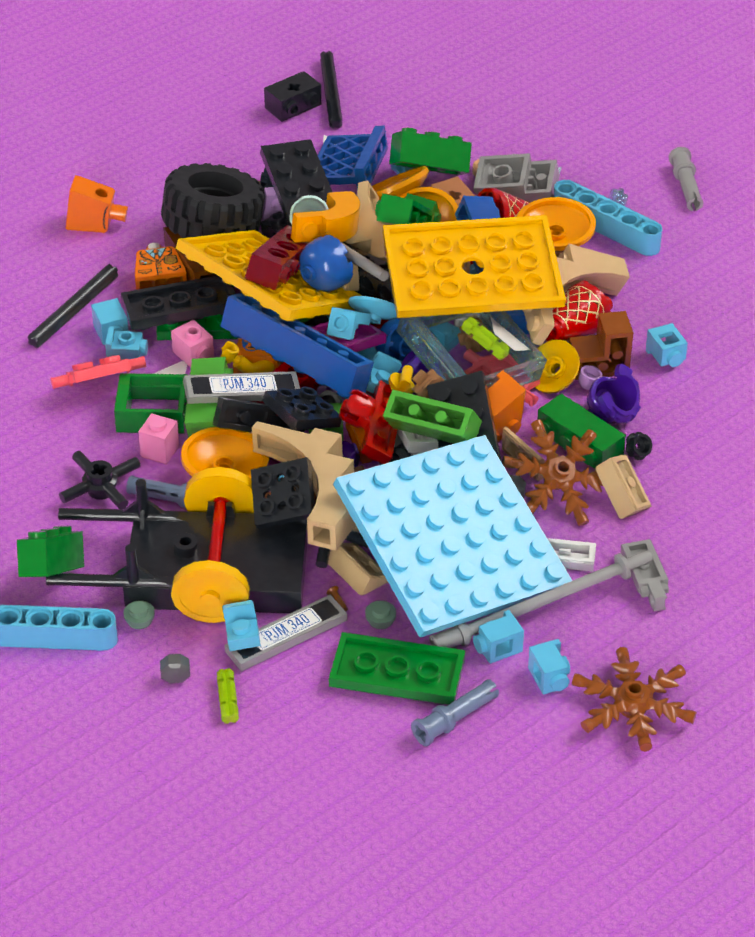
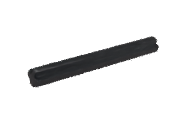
M323 51L320 54L329 126L333 129L335 127L341 128L342 113L334 57L331 51Z
M108 264L28 335V343L36 348L44 344L118 277L117 267Z

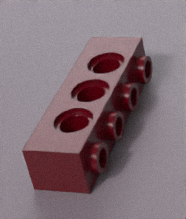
M289 225L285 226L251 254L245 279L272 290H277L283 283L286 284L291 276H296L298 270H300L299 257L301 252L310 242L295 243L291 239L292 227Z

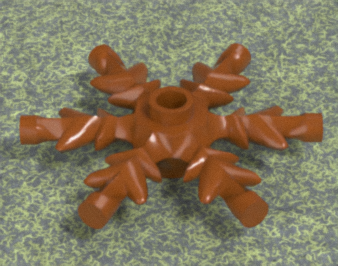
M541 419L533 421L531 426L537 437H531V440L542 448L537 450V452L546 455V462L539 464L534 456H532L531 461L524 454L518 453L519 459L504 455L502 459L503 466L505 468L518 469L516 476L531 472L530 478L534 477L537 473L544 477V484H534L537 490L525 493V496L531 498L527 506L532 514H534L539 505L543 510H546L548 497L552 500L554 499L552 490L561 489L564 492L561 502L567 500L565 513L569 515L573 511L578 526L587 524L589 520L582 508L588 509L589 505L578 498V496L583 494L573 490V484L580 481L585 489H587L589 484L600 493L602 492L601 486L603 484L596 470L589 473L588 467L580 472L576 469L575 462L586 461L582 456L594 452L588 446L597 437L596 433L588 429L580 440L573 436L572 449L566 445L567 455L559 456L556 453L559 444L553 445L554 432L550 431L547 434Z
M620 647L616 650L619 663L614 662L611 664L620 673L615 675L618 680L623 682L620 687H613L609 679L605 684L596 674L592 675V680L577 673L573 676L571 684L576 687H586L587 689L583 692L585 695L600 694L599 699L611 696L615 700L614 704L602 703L600 705L603 708L588 711L593 717L581 722V727L587 733L594 730L601 723L607 729L611 724L612 718L619 721V713H621L626 718H629L626 725L633 724L628 736L633 737L637 735L640 750L646 752L652 749L649 734H657L656 730L648 724L652 723L653 720L644 715L647 710H655L659 718L663 713L673 723H676V717L691 724L695 721L697 712L681 709L684 706L683 702L667 703L669 698L658 701L653 698V693H667L664 688L679 686L674 680L680 679L686 674L684 667L680 664L673 667L666 674L660 668L656 673L655 679L649 675L648 684L645 685L641 681H635L641 675V672H635L639 662H630L628 649Z

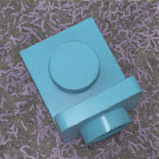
M332 307L327 335L353 340L355 330L358 329L359 324H370L371 314Z
M441 320L436 325L429 322L424 323L426 331L431 335L432 350L446 355L459 343L457 334L461 333L460 328L444 320Z
M380 351L371 360L374 364L366 389L371 393H374V389L380 380L389 384L388 378L390 375L398 372L402 367L401 361Z
M247 600L223 605L229 651L261 646L253 601Z

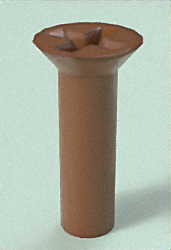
M332 586L329 588L326 594L331 595L347 611L348 608L338 593L339 587Z

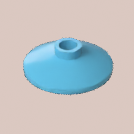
M352 296L348 300L349 306L355 311L371 314V324H380L381 320H390L397 317L395 304L368 296Z

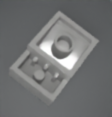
M530 153L480 156L473 187L474 193L478 194L485 188H496L528 202L554 197V186L560 177L557 160L531 161Z

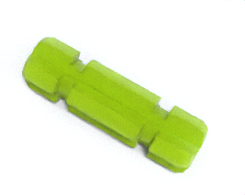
M469 317L463 322L462 331L469 336L473 335L472 339L488 352L492 350L491 354L498 360H503L508 356L510 347L503 341L499 342L500 339L485 326H479L480 322L475 318Z
M230 668L225 670L219 669L217 671V684L221 719L226 724L230 722L236 723L239 719L234 671Z

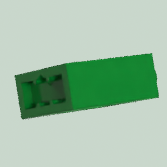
M120 373L114 408L116 432L138 433L152 413L176 420L178 423V434H185L184 422L187 398L183 379L184 375L188 374ZM132 399L179 400L178 410L131 409Z

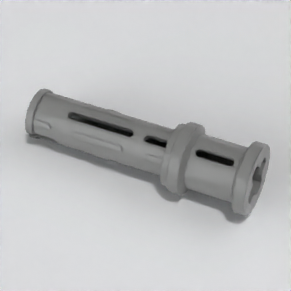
M677 147L668 156L669 162L674 166L673 175L680 181L687 208L693 211V203L697 211L703 207V200L694 177L696 168L693 162L690 161L691 152L689 149Z

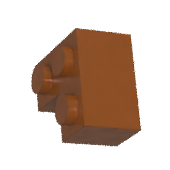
M626 311L598 313L597 335L569 338V343L576 349L580 359L579 371L575 380H579L581 368L587 365L598 368L602 372V377L615 376L614 372L618 364H623L630 368L633 329Z

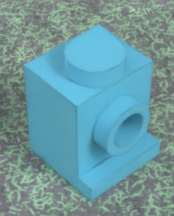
M673 323L648 329L646 352L648 354L651 353L661 367L665 365L676 367L683 360H686L688 343ZM666 337V341L664 342L660 339Z
M109 326L105 343L106 357L120 355L121 359H134L147 356L148 340L143 339V332L115 331V327Z
M510 610L504 611L502 618L480 625L479 634L473 637L475 649L479 654L483 653L490 664L523 652L524 629Z
M559 639L529 647L528 669L543 695L562 691L570 683L567 674H570V664L567 657L560 654L561 642Z

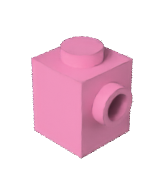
M195 320L171 330L172 351L190 368L192 359L214 358L213 336Z
M151 413L138 431L140 455L143 458L167 464L179 447L178 423L176 420Z

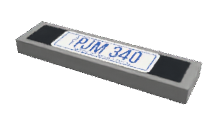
M296 371L184 375L183 379L188 404L217 403L219 397L244 401H262L265 391L278 390L279 388L300 389Z
M328 595L259 628L261 646L229 651L227 643L225 644V653L242 672L347 621V613L331 595Z

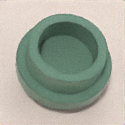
M146 601L131 602L125 607L123 612L125 621L133 629L147 628L155 616L154 607Z
M374 601L366 607L365 617L373 628L386 629L392 625L396 618V608L387 601Z

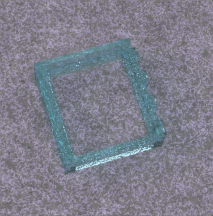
M506 311L475 313L493 334L491 317L530 349L515 351L510 347L509 354L518 365L504 369V371L521 386L539 380L547 359L513 321L511 316ZM474 313L400 318L397 328L398 334L421 359V362L428 370L432 368L444 381L467 375L429 328ZM501 371L485 376L488 389L499 380L496 375Z

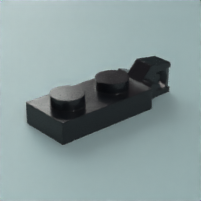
M225 397L218 398L212 424L219 428L252 432V427L257 421L283 428L288 427V424L266 404Z

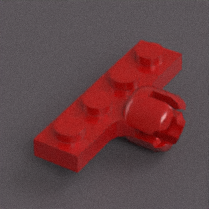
M380 380L374 389L373 397L358 389L351 390L349 393L352 395L349 396V399H345L341 405L339 417L356 428L364 429L365 434L360 453L373 461L386 464L392 458L398 429L392 428L383 417L392 389L389 384Z

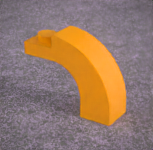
M353 191L327 193L326 202L328 210L293 213L291 239L296 243L310 242L325 235H332L339 239L340 242L352 238L358 230L360 200Z

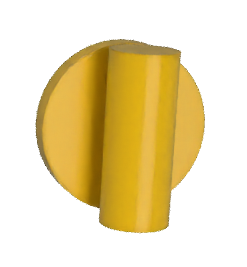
M405 365L401 373L395 372L390 375L388 382L391 389L413 394L412 388L415 385L412 382V366Z

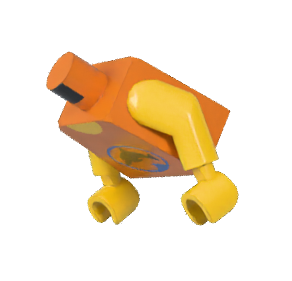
M242 338L238 339L237 344L227 341L221 348V357H226L227 364L233 362V374L273 372L283 363L273 359L272 355L266 351L253 348L251 343Z

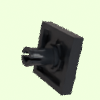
M301 387V389L279 388L278 390L265 391L262 399L273 412L288 424L287 429L304 432L314 428L340 427L342 422L339 413L333 409L334 407L324 401L317 394V391L310 387Z
M305 457L251 469L254 521L258 529L297 522L308 518L315 506L311 460ZM284 475V477L280 478L281 481L278 482L279 476ZM271 492V495L268 494L267 498H265L266 493Z

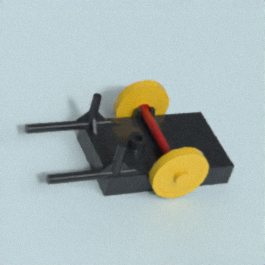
M215 467L207 468L194 474L187 482L184 495V504L187 512L164 511L149 501L146 481L144 479H138L135 482L136 501L124 510L59 508V520L133 522L130 544L125 547L126 566L115 574L60 573L46 577V585L123 587L125 607L134 601H146L154 609L180 610L184 615L196 621L208 623L225 622L223 605L247 600L253 601L255 612L292 613L302 608L308 541L307 525L300 522H292L258 529L254 521L252 481L249 476L235 469Z

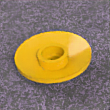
M551 340L542 344V346H539L534 351L528 363V367L540 375V384L535 388L548 394L566 389L578 374L580 359L576 349L566 341Z

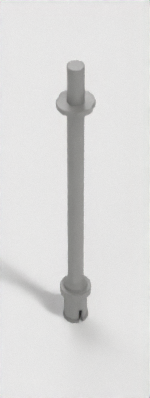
M645 550L628 558L618 553L614 556V564L472 623H462L438 634L429 636L430 644L452 648L459 644L465 646L470 644L473 635L479 633L480 625L502 618L504 611L510 610L516 618L614 576L620 575L624 580H627L631 577V569L653 561V555L650 550Z

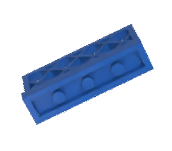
M385 125L375 126L371 134L327 136L318 153V158L330 185L356 184L358 191L359 182L368 180L370 184L372 183L388 149Z

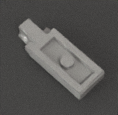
M651 540L621 544L620 552L625 558L645 550L651 551L653 561L631 569V577L642 598H649V603L654 612L666 610L665 599H667L665 593H669L668 577Z

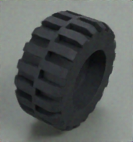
M211 163L183 165L178 169H174L165 180L161 217L170 231L174 234L178 233L181 238L248 230L259 231L265 200L264 190L257 179L251 178L250 174L242 173L239 169L233 167L228 168L220 164L211 165Z

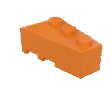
M504 370L496 375L499 380L488 389L498 442L502 440L504 427H508L515 434L519 431L526 389Z

